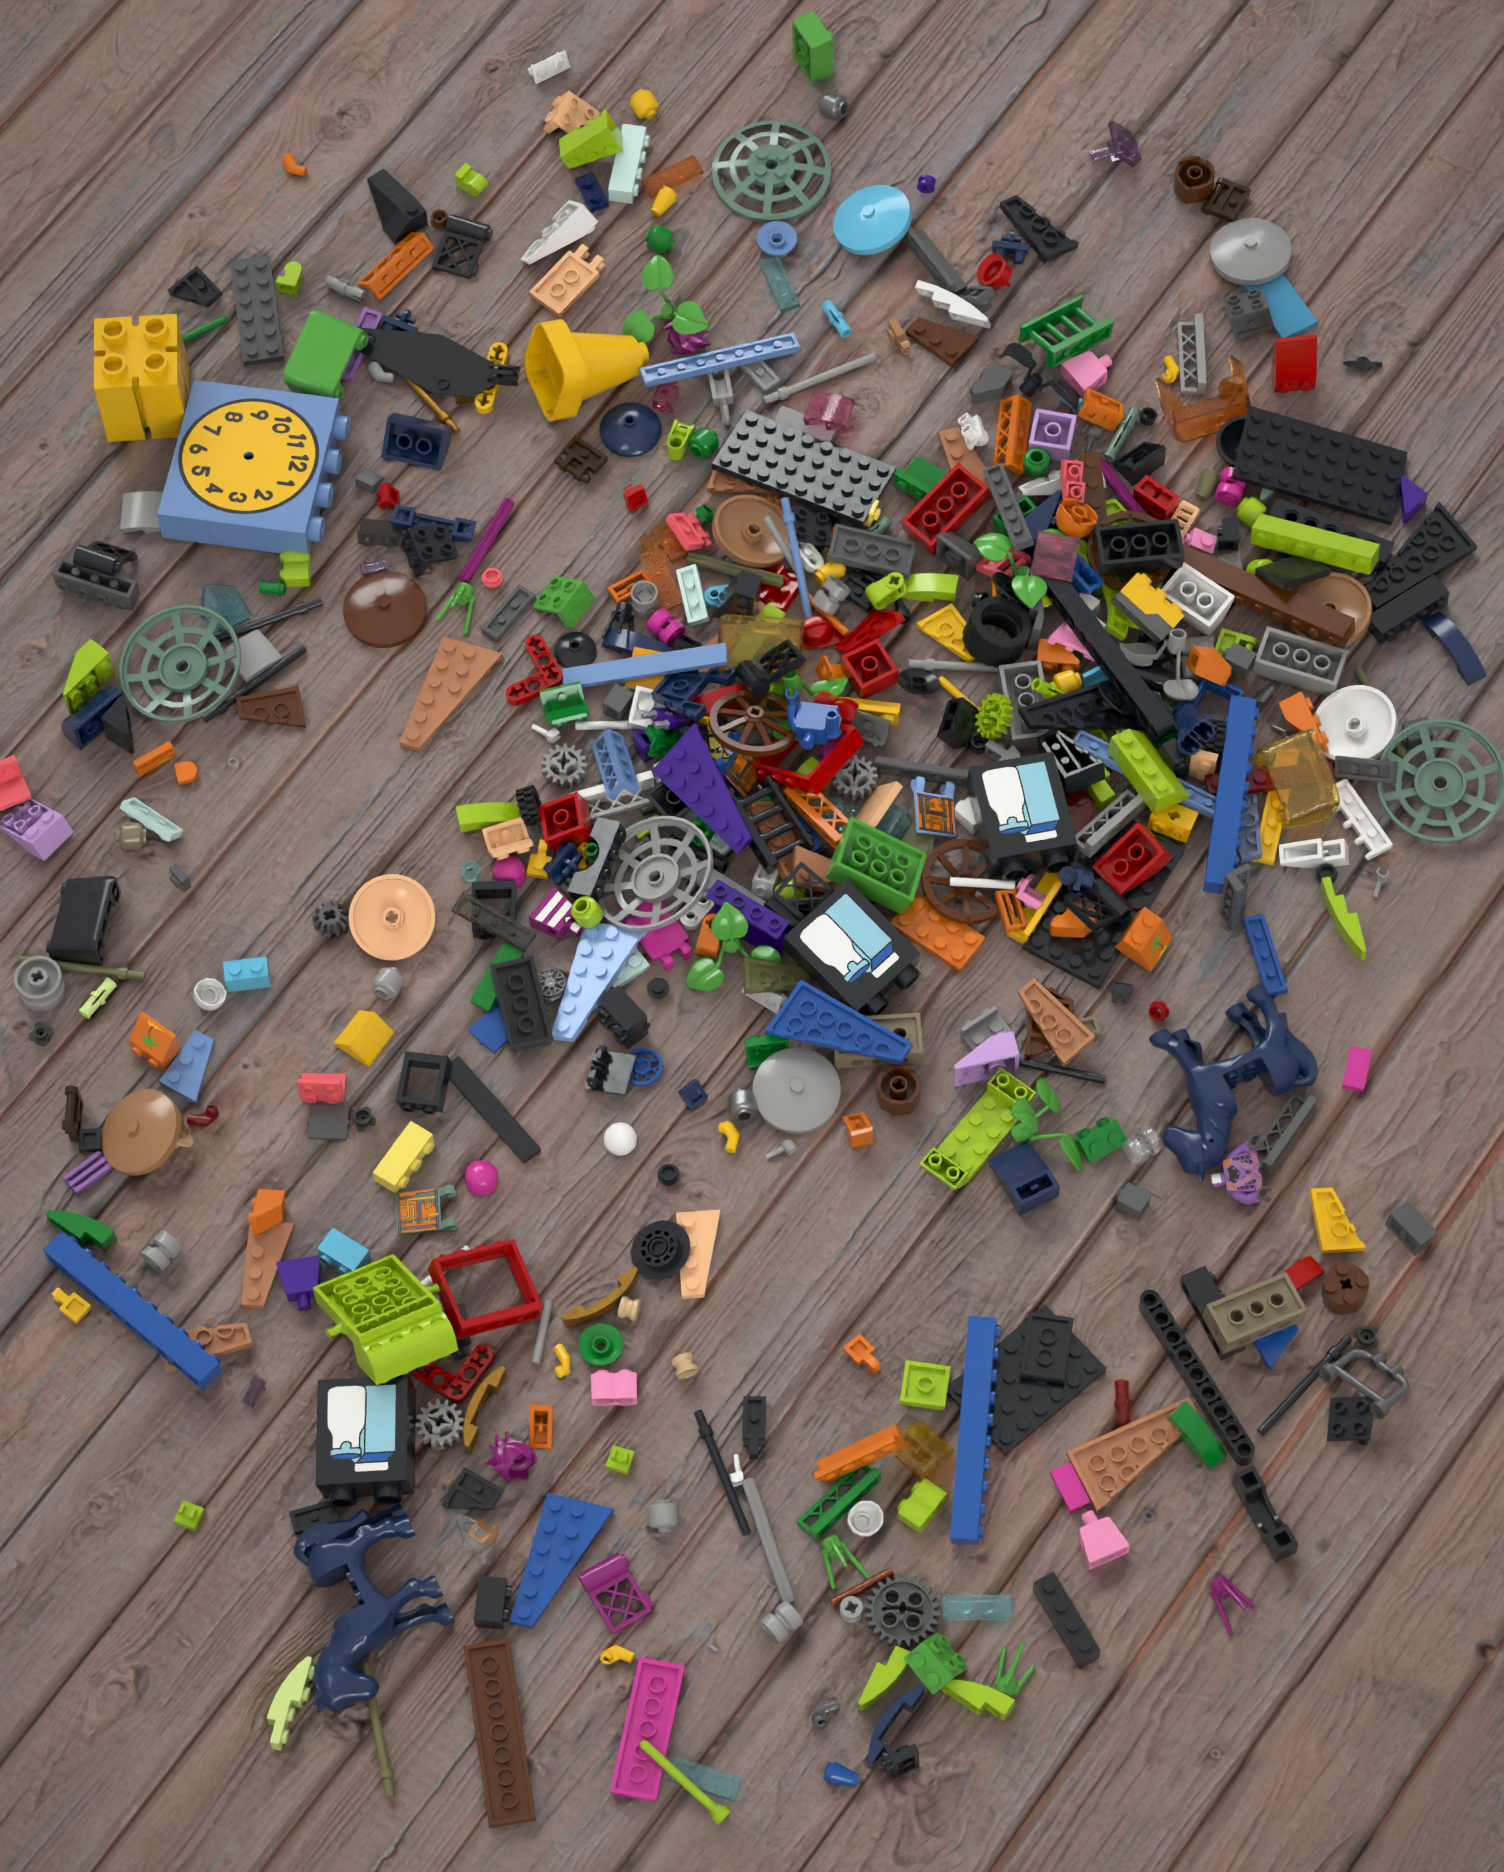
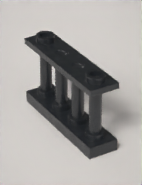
M770 775L765 777L763 789L741 800L737 799L733 793L731 794L754 838L749 847L767 875L776 870L778 859L793 852L796 845L812 851L814 846L812 835L806 832L781 794L778 783L773 781ZM768 795L775 804V806L753 817L748 816L744 811V807ZM778 813L786 821V823L764 834H759L755 828L756 824ZM789 830H792L798 839L776 851H770L767 846L768 841Z

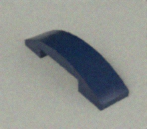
M395 504L391 518L392 525L405 531L413 527L445 524L453 542L472 541L477 522L456 517V520L453 521L416 513V508Z
M1439 611L1421 621L1431 637L1438 639L1456 663L1458 673L1468 686L1486 677L1487 674L1469 642L1443 613Z
M610 628L601 644L602 647L620 654L622 651L633 654L634 647L659 652L675 651L669 646L637 632L622 629L621 633L618 634V628Z
M923 1686L915 1687L900 1696L882 1715L869 1745L868 1768L871 1770L882 1756L884 1744L881 1742L882 1738L903 1708L910 1713L913 1712L925 1694Z

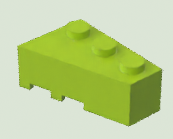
M606 109L595 120L592 118L588 120L587 125L581 129L577 127L559 139L560 158L566 167L571 169L623 152L622 133Z

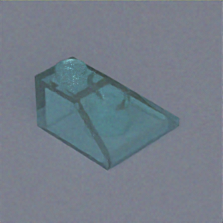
M204 584L202 586L201 607L217 612L226 619L232 628L253 618L234 585ZM200 615L207 628L211 619ZM218 624L215 632L226 631L220 624Z

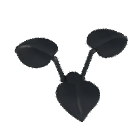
M1042 335L1051 345L1058 344L1048 336ZM1011 343L1005 348L1003 355L1012 357L1029 368L1023 383L1019 386L1020 391L1024 395L1032 397L1037 390L1041 392L1043 388L1050 385L1075 411L1078 409V394L1066 382L1052 379L1042 385L1043 379L1040 374L1047 366L1046 361L1037 373L1031 374L1037 365L1035 360L1032 359L1031 352L1019 343Z

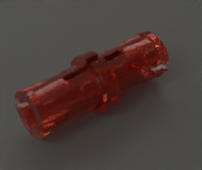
M1120 1379L1114 1382V1407L1116 1408L1117 1417L1116 1426L1123 1427L1131 1423L1130 1407L1132 1406V1400L1129 1399V1381Z

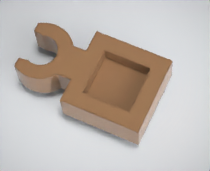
M896 318L889 320L887 330L889 340L894 341L903 356L911 354L909 350L911 348L910 343L905 338V333Z

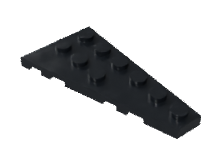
M1109 680L1104 681L1112 685ZM1099 683L1021 707L1018 711L1028 729L1146 730L1132 710L1128 715L1119 713L1114 709L1108 710L1102 703L1104 699L1098 689Z

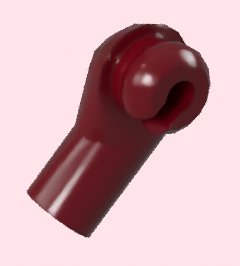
M208 1105L206 1112L202 1115L188 1114L187 1125L203 1127L210 1125L219 1116L217 1106Z

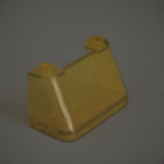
M732 614L721 616L719 619L717 644H727L729 665L717 666L716 668H719V672L729 671V668H736L741 661L750 660L753 662L787 639L802 653L804 623L797 619ZM789 648L782 651L781 653H786ZM783 659L777 660L776 663H782ZM801 667L796 669L799 672V676L801 674ZM777 669V670H772L771 674H773V673H775L776 671H778V669Z
M1314 729L1303 730L1263 746L1256 751L1255 762L1262 769H1268L1281 803L1276 811V818L1281 823L1283 830L1331 819L1340 804V797Z

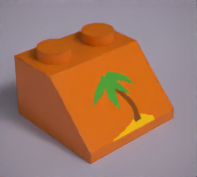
M1143 907L1135 914L1115 948L1151 972L1173 937L1163 919L1148 908Z
M142 1011L129 1038L131 1051L137 1057L141 1058L143 1056L147 1059L148 1064L157 1070L159 1068L166 1072L181 1051L177 1036Z

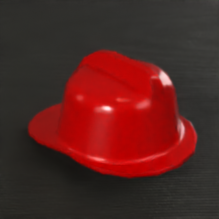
M992 253L980 263L976 276L983 285L998 290L1004 285L1011 286L1008 281L1011 278L1012 270L1000 254Z
M817 615L806 618L796 630L798 644L806 649L834 646L844 639V636L826 619Z

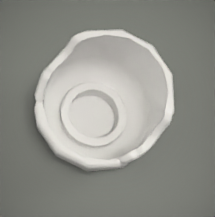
M206 978L196 984L193 998L200 1008L212 1011L222 1006L227 992L222 983L216 979Z
M622 1122L614 1123L605 1131L604 1145L611 1154L617 1156L627 1155L636 1147L637 1134L629 1124Z
M873 1501L858 1502L847 1515L849 1528L852 1533L860 1537L872 1536L883 1525V1511Z

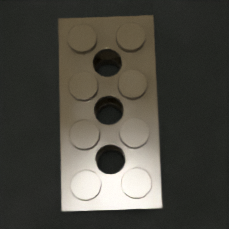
M920 1013L866 1016L913 1043V1048L902 1064L923 1063ZM834 1049L835 1069L898 1064Z
M1284 1272L1207 1304L1202 1316L1224 1354L1302 1322L1307 1308L1287 1272Z

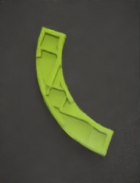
M1079 538L1070 556L1072 557L1079 553L1088 563V543ZM1117 574L1111 575L1112 578L1120 581ZM1104 584L1100 588L1104 594L1108 610L1105 630L1123 641L1129 629L1130 619L1110 602L1119 591Z

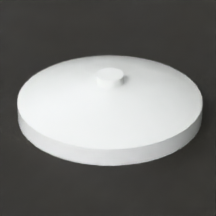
M1352 685L1341 688L1329 695L1320 704L1315 713L1322 726H1319L1320 731H1324L1329 740V743L1326 744L1329 752L1326 753L1320 748L1319 750L1327 759L1334 763L1335 756L1337 755L1377 759L1382 755L1386 746L1397 733L1398 718L1393 704L1384 693L1370 686Z

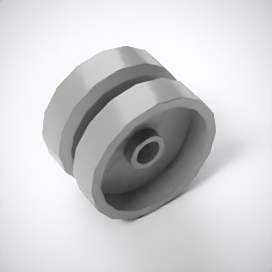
M46 956L29 957L21 962L15 971V987L20 1000L27 1008L43 1012L53 1009L63 1000L66 992L65 980L60 967L51 958Z

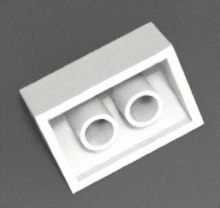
M1183 562L1182 568H1179L1161 589L1167 594L1165 599L1170 604L1175 602L1183 609L1181 613L1185 616L1182 619L1206 636H1211L1222 623L1235 598L1233 594L1185 562Z

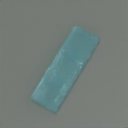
M776 256L760 261V267L780 312L783 313L799 308V300L780 257Z
M942 1595L943 1620L1012 1619V1595Z
M675 1757L673 1765L702 1792L735 1802L742 1778ZM669 1774V1776H668V1781H671V1782H674V1783L679 1784V1783Z

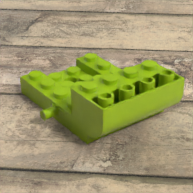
M394 1254L313 1287L316 1303L336 1323L335 1326L326 1329L328 1337L331 1338L340 1333L347 1335L353 1342L358 1365L376 1385L386 1383L392 1378L407 1374L413 1369L428 1365L432 1361L447 1357L451 1353L458 1351L451 1323L442 1311L441 1303L433 1296V1294L440 1292L438 1284L435 1283L425 1287Z

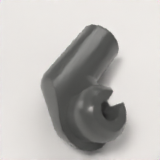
M837 1699L820 1704L815 1708L812 1716L813 1726L823 1728L826 1725L829 1714L840 1710Z

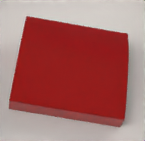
M778 564L762 568L761 570L783 575L784 583L782 587L761 583L760 600L766 605L770 602L786 613L799 593L796 574L787 572L784 566Z

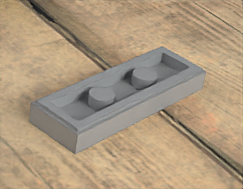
M743 339L734 346L745 344L746 342ZM764 361L739 366L764 394H767L781 384L780 378Z
M785 406L780 407L774 419L775 422L828 442H832L838 431L837 426Z

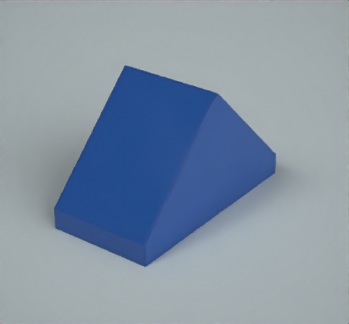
M1079 553L1062 563L1066 578L1078 593L1090 594L1105 584V581Z

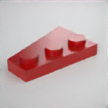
M874 609L835 649L838 654L844 655L880 638L906 619L899 612L887 609Z

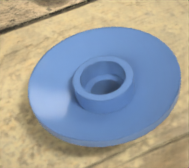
M772 221L760 228L757 234V243L759 248L766 254L782 256L794 249L797 243V234L795 229L788 223Z

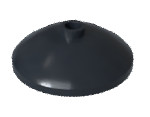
M1246 415L1228 420L1217 433V452L1221 459L1234 467Z

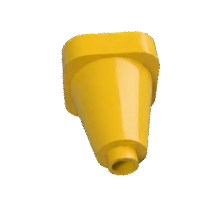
M562 319L536 323L524 357L527 379L548 421L575 417L582 401L639 376V368L645 367L649 363L647 346L644 342L638 343L633 336L570 332L566 322Z

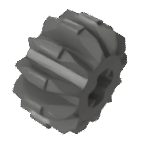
M331 900L329 905L326 906L322 902V909H315V915L312 916L313 926L316 931L319 930L321 936L327 933L329 938L332 937V934H336L339 937V931L346 932V925L349 924L348 912L342 908L340 903L334 906V902Z

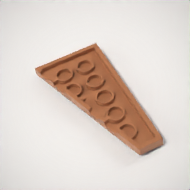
M443 636L400 739V746L420 752L436 734L437 729L447 722L452 712L458 709L476 689L481 679L491 672V668L495 663L503 658V654Z
M1190 1397L1067 1451L1066 1455L1072 1463L1096 1513L1101 1511L1179 1438L1181 1434L1166 1417L1185 1401L1197 1412Z

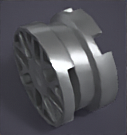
M553 968L541 971L538 974V978L539 976L541 977L539 982L544 1002L555 1003L560 1001L566 987L563 974Z

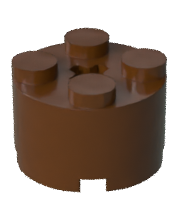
M1188 156L1180 160L1175 168L1173 188L1183 203H1198L1210 197L1213 192L1215 178L1213 164L1207 159L1206 161L1200 159V156Z
M893 1064L878 1075L876 1083L877 1101L880 1108L890 1114L903 1115L912 1113L920 1101V1078L910 1066Z
M1339 1262L1330 1268L1324 1277L1321 1294L1325 1306L1330 1311L1339 1315L1359 1311L1366 1300L1369 1278L1358 1266Z

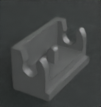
M1408 1201L1391 1212L1385 1223L1414 1256L1432 1243L1431 1240L1438 1234Z

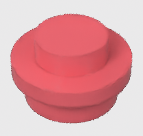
M489 568L482 575V582L488 588H496L503 581L502 573L496 568Z

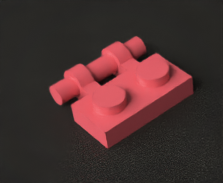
M684 512L668 514L666 517V522L685 550L701 549L703 545L706 549H710L713 546L710 535L703 530L700 520L695 518L692 513L687 515Z

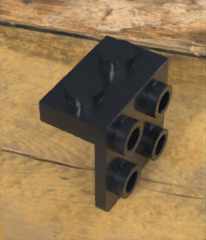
M445 524L408 528L401 541V548L406 553L409 567L413 570L415 576H422L428 563L455 560L458 557L457 549Z

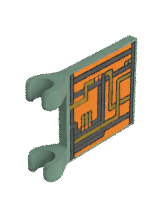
M454 1185L396 1193L397 1234L457 1231L458 1223L455 1218L442 1220L441 1198H455L456 1190Z

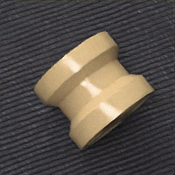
M623 1296L618 1309V1317H628L631 1321H636L641 1307V1300H630L629 1297Z
M683 1353L671 1360L673 1367L677 1370L676 1376L678 1379L689 1378L698 1372L697 1365L693 1363L694 1357L692 1353Z

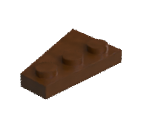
M918 317L906 329L908 337L952 368L979 341L977 336Z
M299 686L236 697L240 720L306 728Z

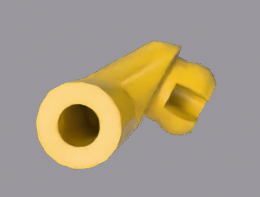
M614 1645L601 1653L600 1661L605 1665L612 1664L620 1659L632 1663L635 1652Z

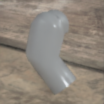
M374 360L368 364V371L375 381L394 382L395 374L384 372L380 363Z

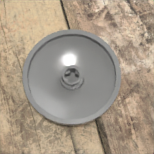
M1257 218L1239 219L1223 226L1214 235L1210 245V260L1216 272L1226 280L1240 285H1260L1276 279L1287 269L1291 260V242L1284 230L1270 221Z
M787 1048L772 1054L760 1065L754 1077L752 1093L755 1095L758 1113L767 1124L785 1133L804 1134L821 1128L833 1117L839 1105L841 1085L835 1068L821 1054L805 1048Z

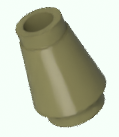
M1206 468L1204 472H1201L1195 496L1200 500L1206 501L1218 485L1220 474L1210 468Z

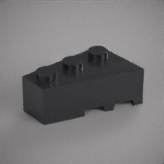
M1055 729L1037 737L1039 754L1053 751L1062 787L1067 795L1106 779L1104 762L1092 757L1086 749L1082 750L1076 746L1072 739L1059 730Z

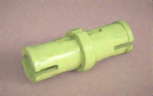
M106 977L97 990L90 993L91 997L78 1011L84 1017L90 1019L98 1007L106 1003L105 999L117 987L115 982ZM102 991H104V993H103V994L98 998V1000L92 1005V1003L95 1001V999L101 994Z

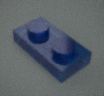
M593 172L575 178V184L590 213L609 207V202Z

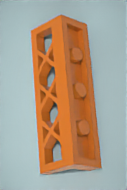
M410 232L357 284L360 288L369 289L376 300H381L434 247L424 232Z
M1020 394L1000 401L993 457L994 466L999 464L1006 455L1005 463H1003L1004 469H1009L1016 475L1024 474L1023 459L1027 452L1032 403ZM1012 404V407L1006 414L1007 406ZM1010 420L1009 426L1004 431V426ZM1007 437H1008V442H1007V443L1005 444V446L1002 448L1003 442H1004V441L1007 439Z
M788 787L783 790L788 804L836 850L842 833L839 834L836 831V825H846L848 819L821 792L818 795H814L811 793L798 794L795 791L796 789H789ZM810 799H819L821 801L820 806H810ZM823 812H832L834 818L824 819L822 817Z
M891 1425L816 1461L819 1470L814 1472L815 1478L824 1483H830L905 1447L899 1425Z

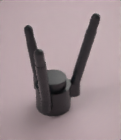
M619 602L616 605V610L612 611L611 618L601 636L602 639H605L615 619L619 623L618 634L621 633L623 624L628 622L629 630L634 632L633 622L635 616L632 615L633 607L631 604Z

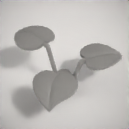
M1175 628L1170 631L1169 639L1164 640V644L1158 652L1152 645L1146 643L1125 644L1120 642L1119 648L1131 664L1144 667L1152 665L1153 659H1158L1167 646L1172 654H1177L1176 680L1166 681L1163 685V691L1170 698L1191 701L1197 697L1198 687L1190 679L1180 680L1181 652L1189 656L1192 645L1214 648V635L1186 639L1187 633L1182 629Z

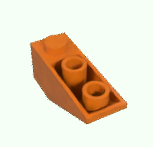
M1301 691L1278 702L1290 727L1295 728L1297 733L1324 752H1329L1326 745L1329 743L1328 737L1324 731L1321 732L1319 726H1322L1318 715H1313L1312 713L1314 705L1310 697L1305 698Z

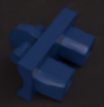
M1010 230V236L1002 235L1001 241H992L993 253L1000 254L1004 259L1006 253H1012L1013 263L1024 264L1026 255L1029 253V244H1021L1022 237L1014 236L1015 230Z
M408 309L404 310L403 313H396L395 317L400 319V321L384 315L382 321L385 323L383 326L384 330L421 333L417 331L416 327L408 324L414 325L416 319L411 317V311Z
M571 842L566 846H560L557 850L556 859L553 862H547L543 867L555 884L559 886L571 872L579 871L577 865L584 858Z
M1075 863V869L1071 866H1064L1059 870L1058 878L1062 884H1071L1072 889L1076 891L1080 890V886L1092 888L1094 880L1093 871L1083 870L1082 864Z

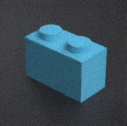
M266 956L223 962L224 978L228 992L271 987L270 970Z
M335 1228L331 1229L317 1248L319 1259L328 1266L332 1264L337 1267L338 1272L342 1275L367 1265L371 1260L368 1249Z

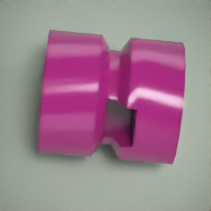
M1227 467L1222 471L1215 498L1224 505L1238 506L1241 503L1243 490L1247 483L1231 479L1233 467Z
M665 608L657 610L650 617L646 628L653 635L658 636L659 640L669 647H673L676 638L683 636L686 632V627L677 619H674V616Z

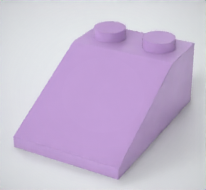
M1013 1031L996 1033L954 1065V1087L991 1079L1000 1068H1003L1010 1074L1018 1073L1020 1054Z

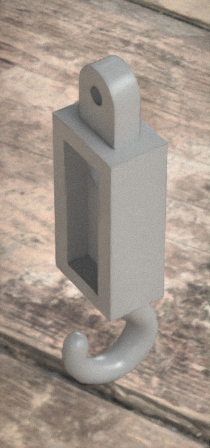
M728 369L707 373L713 407L720 406L723 425L730 426L728 405L734 404ZM724 375V379L720 381L713 379V376Z

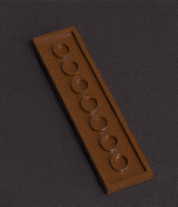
M506 1638L464 1645L489 1828L536 1821L510 1640Z

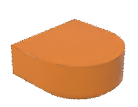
M184 761L174 764L179 785L191 783L197 778L198 771L194 763Z

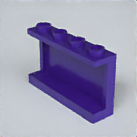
M717 879L706 893V897L714 902L707 915H716L724 902L733 905L744 915L748 923V931L741 939L754 947L769 945L775 948L782 957L786 952L783 949L784 937L790 932V922Z

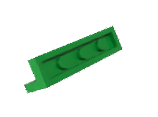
M865 1465L846 1474L797 1520V1524L815 1542L818 1541L881 1481V1472L877 1468L871 1469L868 1465ZM862 1468L867 1474L859 1482H855V1474ZM842 1486H852L843 1497H838L839 1489ZM826 1501H836V1504L827 1512H822V1505ZM809 1517H820L811 1527L804 1523Z

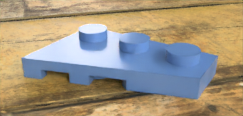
M195 1030L160 1079V1085L197 1105L200 1088L204 1082L205 1071L215 1044L214 1039Z

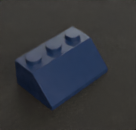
M394 412L387 417L381 457L441 470L450 447L453 426Z
M112 686L100 690L92 700L84 703L75 714L68 716L61 724L63 735L81 751L105 731L101 718L116 700L123 696V692L119 688Z

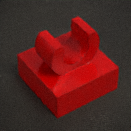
M386 482L380 485L381 491L376 493V497L381 499L376 505L381 509L388 507L394 511L395 504L400 505L399 490Z
M630 484L624 488L626 492L623 493L626 507L630 512L648 504L645 489L641 484L635 487Z

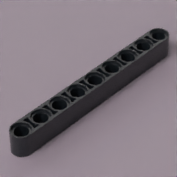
M1145 1290L1141 1294L1139 1301V1310L1233 1460L1240 1466L1250 1464L1255 1452L1253 1442L1160 1295L1154 1290ZM1146 1300H1151L1155 1304L1153 1306H1148L1144 1302ZM1161 1318L1167 1323L1158 1324L1155 1320ZM1175 1337L1178 1339V1342L1171 1343L1167 1339ZM1185 1355L1188 1356L1190 1360L1186 1362L1181 1361L1179 1357ZM1198 1374L1202 1379L1194 1380L1191 1378V1375ZM1211 1393L1214 1397L1206 1399L1203 1397V1394ZM1221 1411L1225 1414V1417H1216L1214 1413ZM1233 1430L1237 1433V1436L1231 1437L1226 1432ZM1245 1449L1249 1452V1455L1243 1456L1238 1451Z

